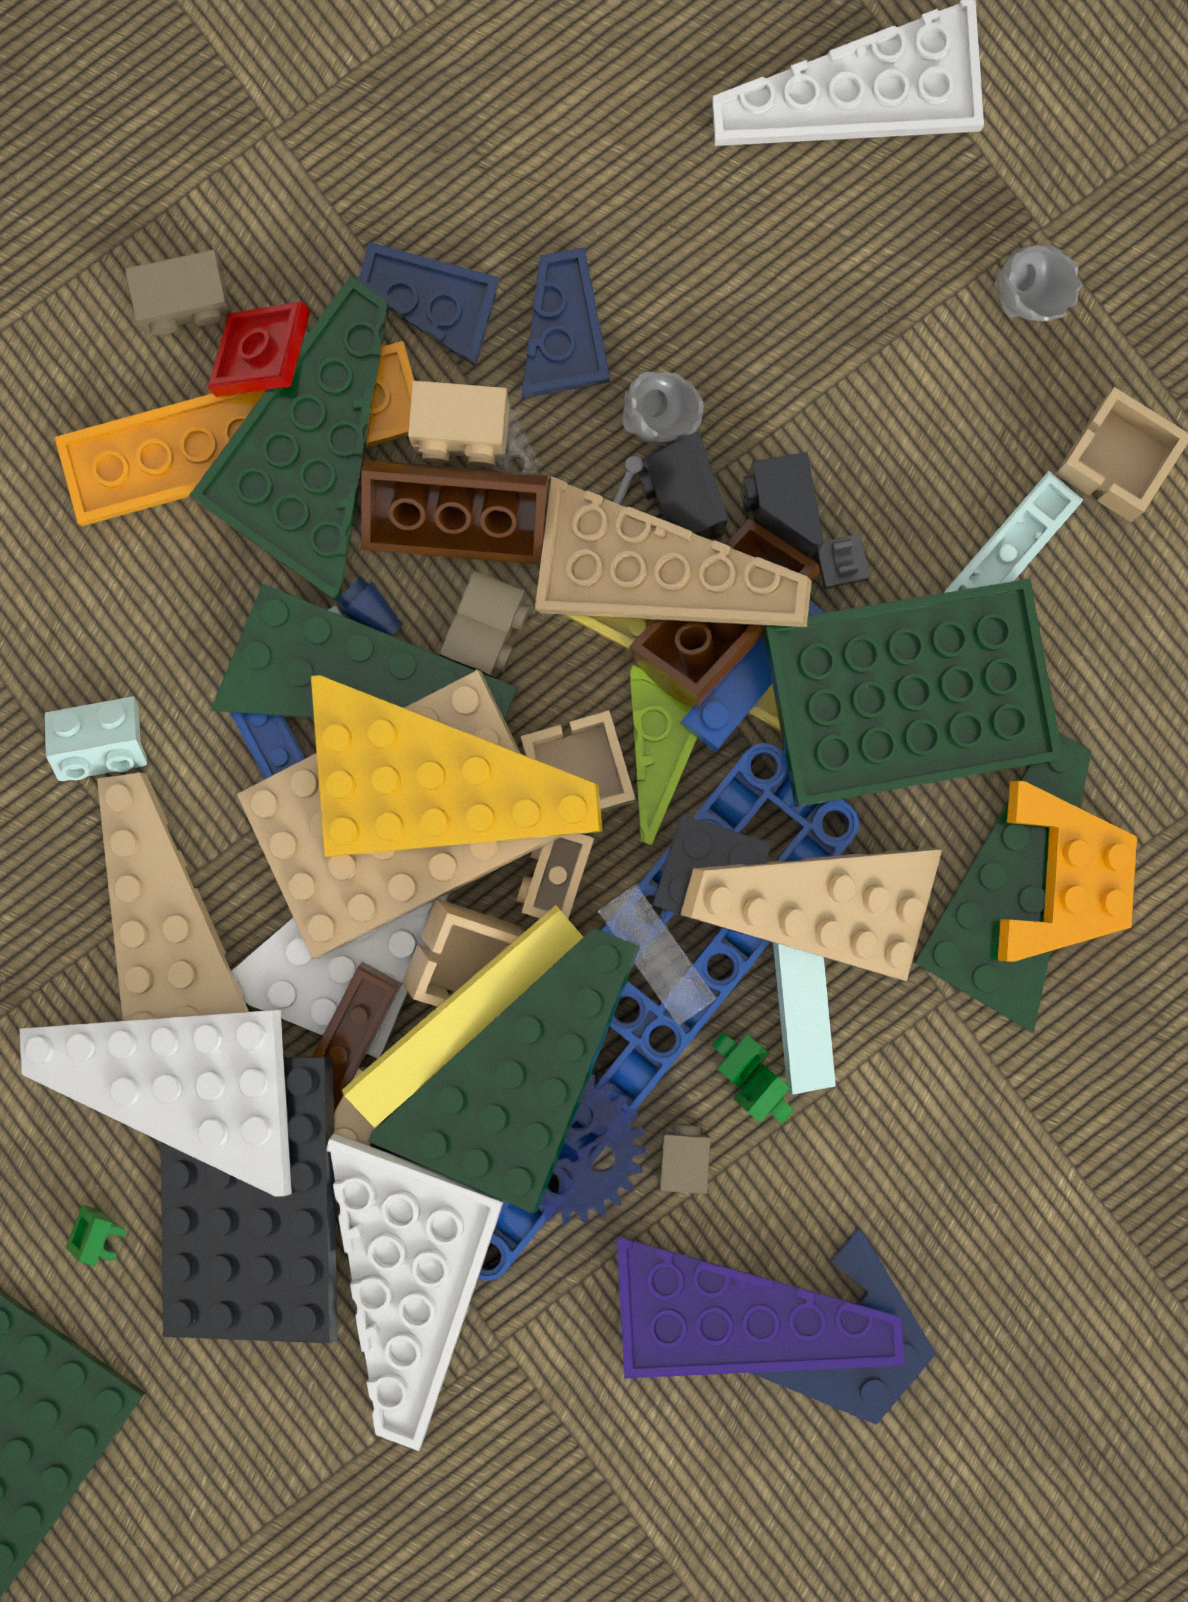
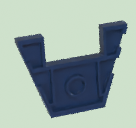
M856 1227L830 1259L866 1290L856 1304L901 1316L905 1366L755 1372L752 1374L877 1425L936 1353L865 1234Z

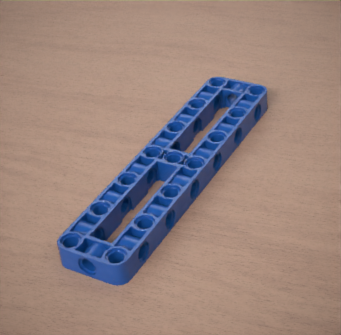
M768 743L753 745L747 750L693 817V819L740 833L763 803L771 802L798 824L796 826L799 828L798 834L778 859L775 860L786 862L800 861L805 858L839 856L854 839L859 828L857 813L843 799L794 807L785 753L778 747ZM761 755L772 760L775 771L771 778L763 780L754 776L750 768L754 757ZM829 812L837 813L844 819L845 830L840 837H831L823 830L822 820ZM670 846L602 929L604 932L640 945L641 947L635 962L675 914L661 909L659 918L649 923L640 920L635 912V905L641 897H655ZM721 928L687 968L673 990L658 1005L627 981L621 997L631 996L636 999L640 1007L639 1014L630 1022H622L613 1016L610 1027L629 1042L615 1062L600 1076L580 1101L553 1170L558 1176L560 1184L554 1192L544 1193L539 1209L535 1213L528 1212L504 1201L490 1241L500 1250L501 1259L494 1265L483 1264L478 1279L490 1281L499 1278L506 1272L769 945L770 941ZM718 953L726 955L732 964L729 976L722 980L713 979L707 971L708 960ZM660 1025L670 1027L675 1035L673 1045L665 1051H657L649 1043V1034L655 1027ZM602 1097L613 1100L618 1108L616 1116L608 1122L596 1120L591 1113L593 1102Z

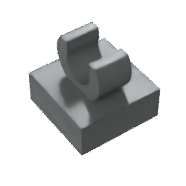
M860 534L823 541L824 543L817 554V560L824 590L869 580L870 574Z

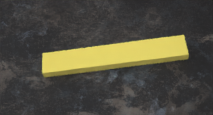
M555 905L343 1088L344 1096L375 1128L576 945L583 936Z

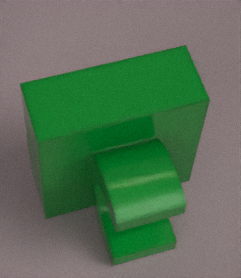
M722 1032L711 1045L726 1058L718 1070L739 1088L745 1084L769 1055L748 1034L737 1044L727 1034Z
M763 1064L733 1098L760 1123L769 1112L783 1123L794 1110L782 1099L790 1087Z
M82 1205L66 1249L78 1262L96 1266L99 1256L108 1261L116 1259L117 1253L111 1248L104 1247L105 1240L109 1235L113 1234L124 1237L126 1231L116 1222L110 1221L99 1209Z

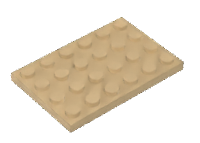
M479 670L404 707L407 710L521 754L482 672ZM317 753L237 794L312 959H319L435 899L560 838V836L325 857Z

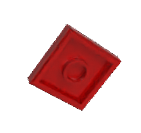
M303 301L228 313L207 388L216 397L290 387L311 310Z

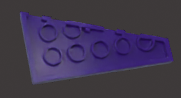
M617 1237L624 1379L905 1366L901 1316L637 1241Z

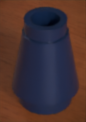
M361 576L336 601L343 609L341 614L387 635L393 636L404 624L397 618V614L374 582L368 583Z

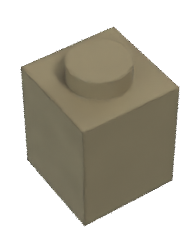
M673 1124V1132L663 1131L660 1191L707 1194L710 1136L708 1134H700L701 1126Z

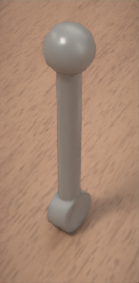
M631 456L626 460L625 469L627 472L613 500L617 504H622L634 476L641 473L643 469V461L638 456Z

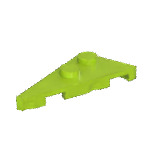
M633 665L630 670L640 835L642 843L652 846L697 737L680 724L692 708L671 697L641 668Z

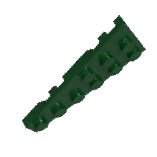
M262 583L210 711L314 718L311 676L318 675L404 708L475 670ZM483 674L505 720L518 688Z
M1058 732L1063 759L1028 765L1019 781H1025L1080 808L1092 751ZM1008 799L913 963L1027 1031L1034 1033L1051 951L1014 962L998 961L1001 919L1033 922L1044 921L1050 829L1045 826L1007 823Z

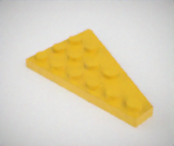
M320 675L311 676L325 857L602 832L598 784Z

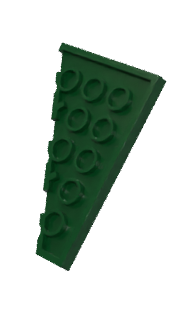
M352 276L348 278L302 341L291 386L265 391L189 495L194 501L334 601L339 598L342 591L389 311L388 301Z
M593 928L371 1133L368 1142L528 1212H537L641 946Z

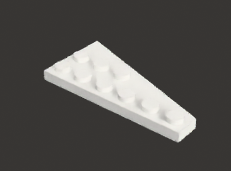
M960 0L959 4L941 11L935 9L922 14L918 20L899 27L891 26L829 51V54L809 62L804 60L791 65L789 70L768 78L760 77L714 95L712 98L714 145L980 132L984 126L976 0Z

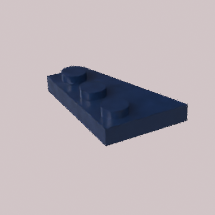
M369 242L358 281L388 301L390 311L476 367L499 287V277Z
M585 247L540 256L525 376L521 393L522 399L610 382Z

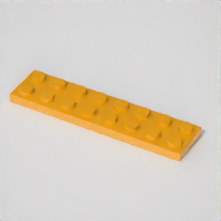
M404 341L382 347L366 448L408 436L414 377ZM266 390L216 397L212 393L56 436L55 441L77 523L80 526H85L190 497V493Z

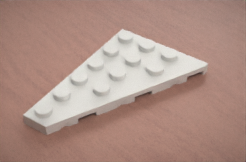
M449 893L438 899L446 901ZM435 900L319 959H312L294 918H292L231 971L235 981H239L245 994L244 1002L262 1011L281 1010L282 1019L323 1035L361 962L372 966L401 983L403 982L417 944L424 947L427 946L421 934ZM402 984L367 1052L368 1055L375 1058L383 1055L408 994L404 984Z
M281 1010L19 1029L22 1075L273 1196L292 1194Z
M334 1133L329 1139L327 1152L330 1151L335 1177L333 1184L334 1194L340 1206V1215L338 1217L344 1252L348 1253L352 1277L350 1288L352 1299L356 1302L357 1314L355 1316L361 1352L365 1353L369 1376L367 1387L369 1397L373 1401L374 1406L372 1417L375 1434L419 1451L423 1444L504 1201L428 1167Z

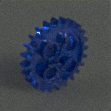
M593 1073L590 1075L580 1103L590 1106L594 1114L590 1124L582 1128L571 1125L567 1135L569 1139L575 1141L599 1126L605 1125L608 1130L605 1134L581 1144L578 1147V1156L576 1158H571L568 1153H563L558 1157L555 1167L559 1166L568 1169L572 1174L573 1182L570 1187L562 1191H557L549 1185L547 1186L540 1204L545 1207L544 1221L547 1222L555 1211H561L564 1225H568L572 1212H578L582 1222L588 1223V1209L593 1207L602 1217L606 1216L604 1202L609 1199L614 1204L620 1206L622 1200L617 1190L621 1187L633 1191L635 1188L631 1180L627 1178L628 1173L637 1174L643 1171L639 1164L632 1161L633 1156L646 1154L645 1147L633 1144V1139L645 1134L644 1129L629 1126V1123L638 1115L637 1110L626 1112L621 1110L627 1096L624 1093L614 1099L609 1097L612 1089L610 1081L604 1084L600 1090L594 1088L595 1074ZM606 1145L612 1149L615 1154V1160L611 1166L606 1169H596L589 1163L588 1153L594 1146Z

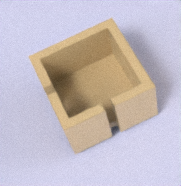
M413 380L408 437L415 454L422 455V460L430 463H449L450 457L464 456L468 458L467 463L469 465L478 467L495 466V461H506L510 412L507 388Z
M1114 387L1102 399L1081 432L1082 435L1076 440L1055 475L1088 496L1095 490L1101 493L1097 500L1099 503L1132 522L1145 512L1188 444V433Z
M609 710L569 722L571 736L563 737L561 725L520 736L527 757L598 784L601 812L635 802L636 798Z
M437 898L421 934L427 946L424 947L417 944L402 983L413 999L438 1007L522 935L524 931L518 925Z

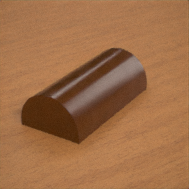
M365 460L361 470V550L540 565L547 516L548 475Z
M748 519L726 543V545L734 550L755 558L759 557L809 577L812 583L820 574L818 563L751 519ZM654 619L629 646V649L642 670L662 690L680 703L691 708H697L764 636V625Z

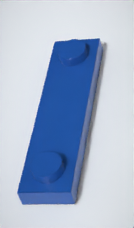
M811 600L809 601L808 616L825 613ZM764 636L697 708H692L680 722L714 752L719 749L772 685Z

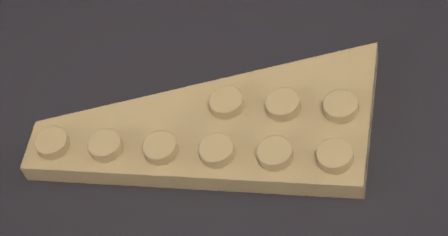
M551 476L535 609L538 612L545 614L807 627L812 583L809 577L759 557L755 558L734 550L721 542L711 541L694 534L690 530L629 506L625 507L609 501L601 495L588 490H581Z
M133 773L97 778L123 1021L249 1012L243 999L245 994L239 981H235L225 959L226 951L198 888L193 887L185 869L187 866L181 850H177L167 828L168 821L147 774Z
M929 847L918 848V850L885 851V853L850 854L805 858L800 861L789 862L771 861L766 864L755 865L737 864L693 868L681 915L907 981L942 849Z

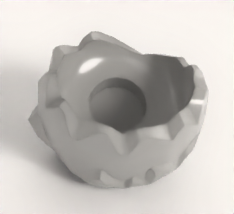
M1048 244L1028 245L1019 251H1015L1004 263L994 284L998 290L1004 312L1009 318L1018 316L1027 320L1041 322L1064 317L1066 315V308L1076 305L1078 291L1082 287V283L1077 276L1079 271L1077 264L1063 251Z
M644 372L631 383L629 389L625 392L622 420L625 430L655 446H667L668 443L677 442L694 433L702 422L704 406L699 392L694 384L676 373L663 372L657 374L655 372Z

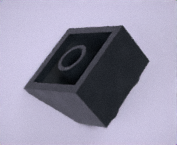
M699 431L645 458V473L638 476L646 500L653 498L655 500L659 515L654 517L690 530L694 534L709 540L723 536L728 516Z
M808 452L752 461L748 476H743L744 485L740 486L744 512L752 511L755 523L810 559H814L824 542Z

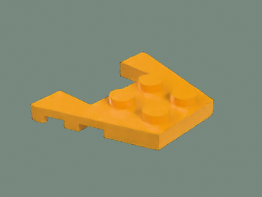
M1010 781L1007 823L1049 827L1044 921L1033 922L1001 919L998 961L1014 962L1131 928L1137 836L1025 781Z

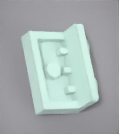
M134 696L45 712L46 758L59 781L81 780L89 776L110 772H125L132 768L147 765V756L140 741L139 707Z

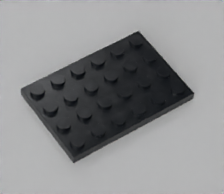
M283 1057L292 1192L290 1195L273 1196L161 1142L163 1337L332 1343L338 1340L336 1214L333 1188L335 1177L330 1151L327 1152L329 1139L334 1133L333 1057Z

